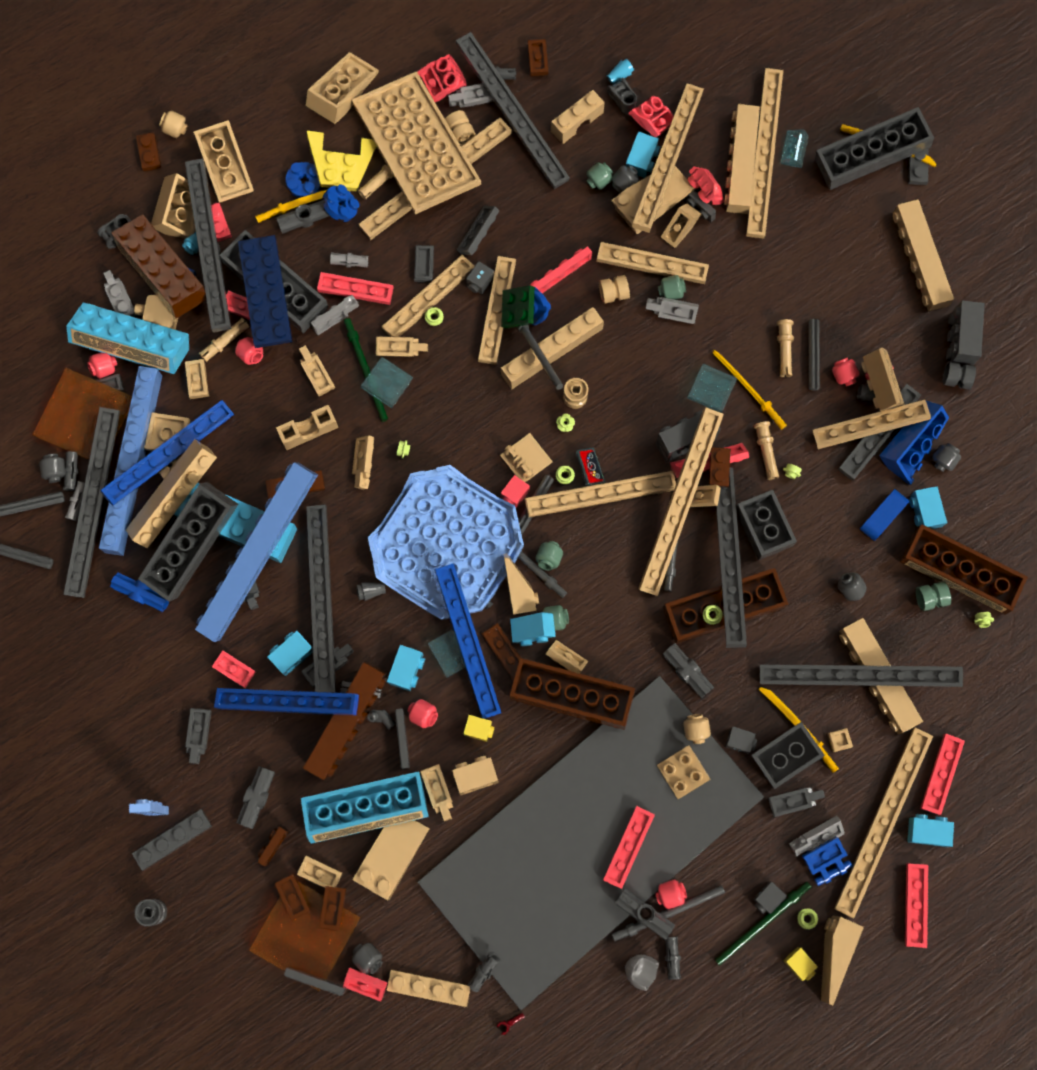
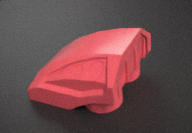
M449 54L430 62L417 72L434 102L440 101L462 86H467L466 79L459 66Z
M651 96L647 101L628 113L654 137H658L668 130L674 118L669 108L664 106L660 98L656 96Z
M693 166L689 170L691 175L688 177V182L695 189L701 187V190L698 192L700 199L705 203L711 202L712 205H721L724 202L722 190L713 175L707 169Z

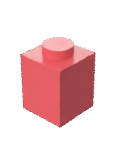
M514 475L501 492V498L517 508L530 491V486Z

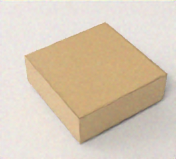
M847 728L827 733L833 753L853 747Z

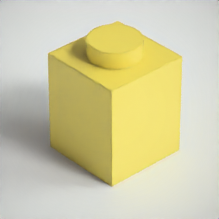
M469 715L464 736L487 742L488 738H492L495 727L491 726L492 721Z
M797 947L783 960L799 980L804 981L806 979L808 981L816 974L814 970L818 966L800 947Z

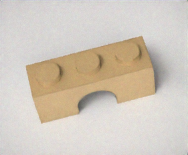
M592 90L551 121V133L561 144H564L576 134L577 128L585 120L591 123L603 114L605 102Z
M329 405L311 412L312 415L302 422H294L292 420L276 427L286 450L339 428Z

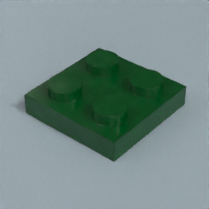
M528 285L503 290L501 327L512 328L533 324L534 286Z

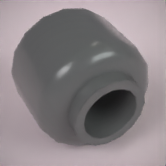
M631 165L629 167L621 166L612 176V186L622 193L628 187L639 182L638 171Z
M949 443L946 445L941 444L932 456V460L935 462L934 467L942 472L954 470L961 460L960 450Z
M58 454L44 455L43 459L39 461L41 478L48 480L49 483L60 482V478L65 476V462L62 457H58Z
M845 573L838 581V589L847 600L857 601L865 595L866 583L858 573Z
M371 943L359 944L354 948L352 962L362 973L373 974L382 965V954Z

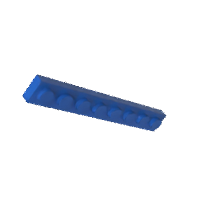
M221 400L101 489L100 492L114 506L181 456L194 439L201 441L233 417V412Z
M454 563L434 569L481 718L486 719L500 714L501 709Z
M217 688L214 708L357 715L359 695L352 693Z

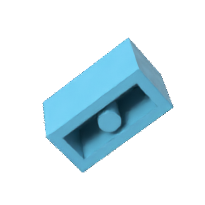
M638 132L626 166H633L638 171L637 176L646 178L647 172L651 173L654 162H652L654 156H658L660 146H658L659 138Z
M938 486L916 490L910 495V506L914 508V521L917 527L923 524L931 529H935L947 524Z
M541 612L510 619L512 642L520 643L521 646H530L534 641L537 643L548 642V638L556 637L554 618L551 613Z
M298 631L289 633L284 638L285 641L280 646H274L269 651L270 655L267 656L285 677L313 653L311 645Z
M400 645L387 683L407 691H411L412 687L415 688L419 678L416 674L418 669L422 670L425 662L423 653Z
M916 814L915 817L909 818L907 842L953 847L954 822H948V818L935 817V820L928 819V815Z

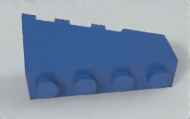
M926 401L931 419L904 426L879 455L885 466L909 485L914 480L912 476L915 471H919L923 465L920 462L924 455L929 454L931 451L933 439L939 437L949 419L942 405Z

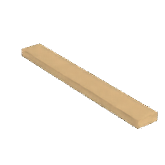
M673 471L528 497L524 500L528 518L674 491L676 482Z

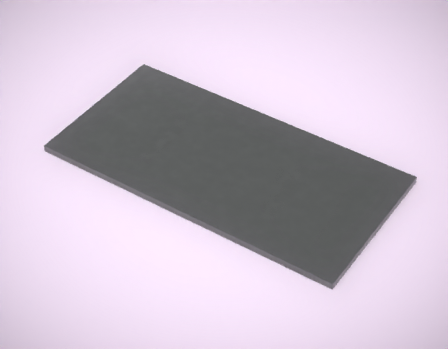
M660 676L633 698L625 730L601 725L418 881L419 885L482 963L489 952H494L499 956L500 961L493 969L492 975L520 1010L524 1009L630 915L615 904L624 889H627L643 902L647 901L658 891L661 883L672 879L764 798L711 735L702 744H693V741L686 739L683 723L688 719L687 716L692 715V713ZM690 745L711 780L677 799L657 765ZM636 806L655 814L626 881L622 889L603 879Z

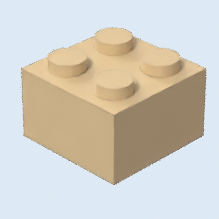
M485 755L474 759L475 763L468 765L467 762L455 765L456 769L452 771L460 795L499 783L491 757L486 758Z

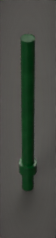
M347 318L343 322L348 332V340L353 345L381 422L387 421L386 411L359 343L358 332L354 330L351 319Z
M806 881L796 891L792 890L787 895V898L771 914H767L714 959L718 965H722L792 904H797L801 900L800 897L812 888L811 885Z

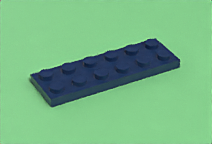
M272 235L238 241L254 347L261 348L293 342L276 236Z

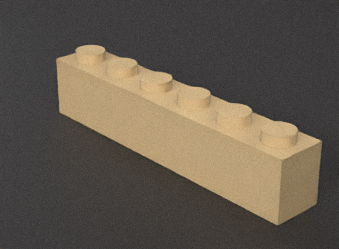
M738 104L737 110L732 113V122H735L734 127H731L730 132L733 144L729 145L728 155L732 156L727 164V171L730 172V177L726 178L725 188H728V194H725L724 205H727L726 212L748 214L751 207L760 106Z
M919 199L898 204L893 212V220L898 225L900 239H903L905 254L909 256L911 261L910 268L917 278V288L921 290L923 295V305L927 307L928 312L948 307L953 302L954 297Z
M592 307L539 342L538 345L551 364L601 331L604 321L594 307ZM532 348L501 367V376L509 387L513 389L544 368Z
M194 439L127 527L126 532L132 541L145 548L151 545L217 458L210 448Z
M864 618L839 631L841 642L847 645L852 661L854 663L857 662L858 666H891ZM903 686L869 687L871 694L877 697L880 702V710L884 715L888 716L891 729L897 732V734L904 733L923 722Z

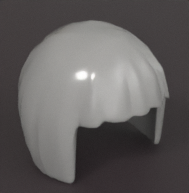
M635 955L625 965L627 979L634 987L647 991L656 978L659 962L647 955Z

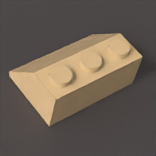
M177 173L164 178L151 225L156 230L165 235L186 239L195 232L188 179Z
M880 348L863 356L864 362H861L864 373L868 372L870 380H867L870 391L874 390L875 398H873L876 409L879 408L880 411H885L905 405L888 351Z

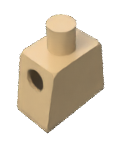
M157 295L147 296L145 305H135V315L143 316L144 321L176 330L178 318L176 319Z

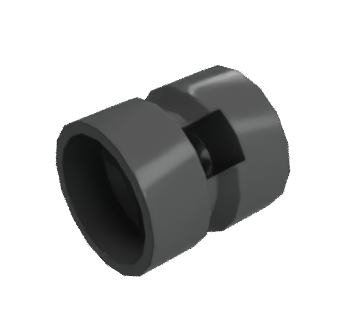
M948 361L943 374V385L952 387L958 385L959 388L970 390L975 380L976 366L966 364L960 366V363Z
M145 899L135 909L136 921L143 926L158 925L167 916V907L159 899Z

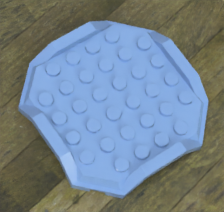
M451 465L429 471L410 473L401 494L381 524L368 537L376 578L441 620L448 619L449 615L434 569L454 563L469 613L480 612L493 598L507 576L503 554L507 553L515 563L524 547L515 505L495 496L465 477Z

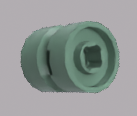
M945 581L934 583L931 587L929 585L916 587V599L922 611L934 609L935 605L939 608L951 604L950 590Z

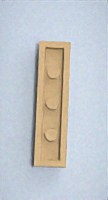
M391 970L387 991L467 1007L470 986Z

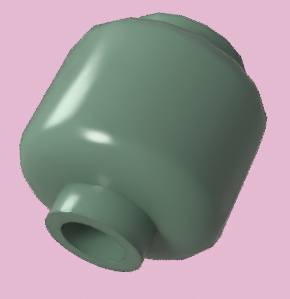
M597 162L586 172L589 178L586 182L592 189L596 187L602 190L612 181L613 171L605 162Z
M673 275L663 278L661 285L658 286L660 297L664 296V298L677 300L683 298L686 286L683 278Z
M554 541L542 543L535 557L538 566L547 571L556 569L562 559L563 550Z
M561 605L549 606L543 609L544 613L553 614L555 631L563 630L566 624H569L568 611Z

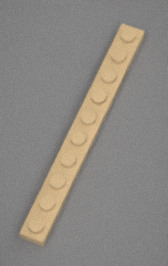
M765 68L751 207L748 213L746 231L747 237L765 238L783 70Z
M686 84L634 218L633 228L650 233L703 94V88Z
M499 118L461 148L472 164L512 134V130ZM401 192L359 223V227L372 240L412 208L403 192Z
M706 407L703 409L638 589L655 596L659 594L724 414Z
M913 728L834 907L835 910L851 918H854L931 743L932 735L918 728Z

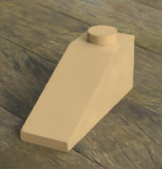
M507 553L503 554L513 614L536 611V604H539L538 594L533 592L531 585Z

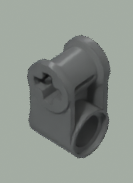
M620 78L619 82L612 86H607L608 95L624 114H628L632 109L636 108L637 96L624 78Z
M120 214L107 224L101 226L97 234L105 240L106 246L109 249L115 248L116 245L115 242H112L114 239L111 232L131 220L127 215Z

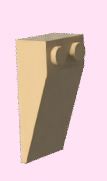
M349 52L307 90L306 106L336 124L353 106L352 99L359 97L379 70Z
M229 120L194 131L219 203L254 192Z
M676 166L674 167L655 220L695 190ZM651 175L628 187L612 200L615 210L636 234H639L642 230L633 228L632 224Z
M415 820L384 827L353 880L384 899L390 900L428 833L429 828Z
M832 916L831 919L828 918L824 927L826 933L821 1001L832 1006L864 928L839 916Z

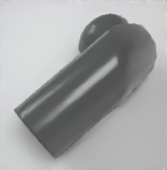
M374 709L367 715L369 722H383L388 730L396 725L385 710Z

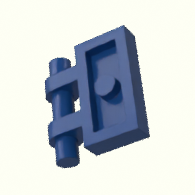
M834 837L802 855L812 875L817 872L820 873V876L814 879L817 886L831 882L832 878L839 874L847 873V870L853 867L849 860L842 863L841 859L846 857L847 853L838 837ZM835 863L836 867L827 872L825 868Z

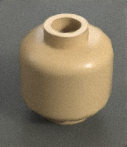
M174 111L164 112L159 124L163 133L174 138H178L180 134L184 135L188 127L185 124V117Z
M703 714L687 716L688 719L683 723L686 739L693 741V744L705 743V739L710 737L711 734L708 718L703 717Z

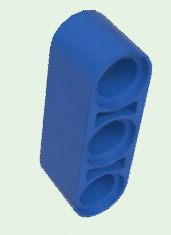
M894 489L861 526L860 530L875 541L909 503V500Z

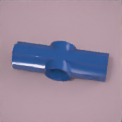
M118 572L111 581V588L127 595L130 599L140 604H146L161 612L169 605V601L139 580L135 581Z

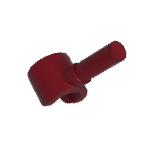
M521 1013L509 1021H501L497 1027L502 1024L507 1027V1030L503 1031L501 1035L507 1034L511 1026L525 1018L524 1014Z

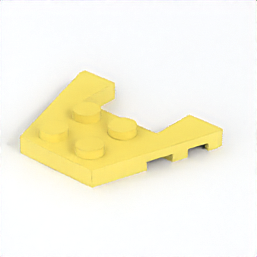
M307 131V140L309 141L311 155L314 159L320 187L330 188L341 184L347 190L357 191L377 147L373 139L362 138L360 155L323 151L324 133Z

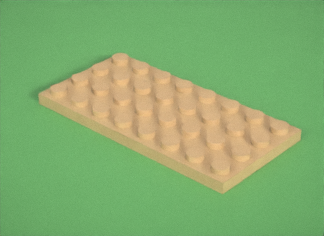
M417 71L352 99L356 111L415 214L481 185L479 176Z

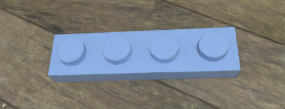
M142 799L136 800V804H129V813L147 816L169 815V807L163 806V802Z

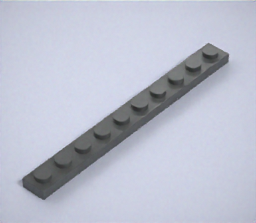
M470 32L457 39V47L552 188L556 189L568 182L570 177L473 34Z
M203 159L187 161L185 166L212 332L231 329L205 162Z
M99 408L64 595L85 598L104 495L100 491L107 483L120 415L119 410Z
M730 468L729 487H720L716 513L726 648L746 647L747 642L733 468Z
M306 506L315 692L336 693L327 506Z
M760 665V684L963 687V667Z

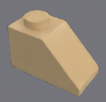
M688 203L679 207L661 238L676 248L693 228L701 213Z

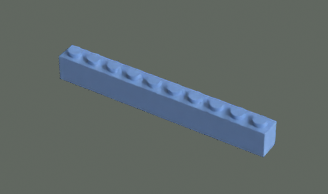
M143 366L138 368L114 480L146 455L144 447L151 414L155 413L162 381V374L156 368ZM138 488L114 506L109 503L99 549L104 553L124 556L128 538L126 529L132 520Z
M294 462L287 467L284 480L277 484L274 497H271L265 505L267 509L263 515L260 514L257 518L254 531L248 533L244 548L241 547L235 556L237 558L235 563L228 567L225 573L227 574L225 580L218 584L215 597L208 601L206 605L208 609L205 614L200 615L196 622L198 625L195 630L213 642L220 641L318 476V474L300 463Z

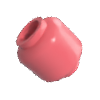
M246 337L237 342L235 353L247 365L257 364L263 357V347L255 348L253 338Z
M102 352L90 356L89 362H87L91 375L100 379L113 374L117 365L114 356Z
M848 357L835 362L832 368L836 382L838 384H845L846 387L856 383L855 379L860 375L855 361L848 359Z
M423 699L412 702L408 708L409 720L421 728L433 726L438 718L436 707Z
M675 879L661 883L656 893L659 905L663 904L666 909L683 905L685 898H687L683 883H679Z

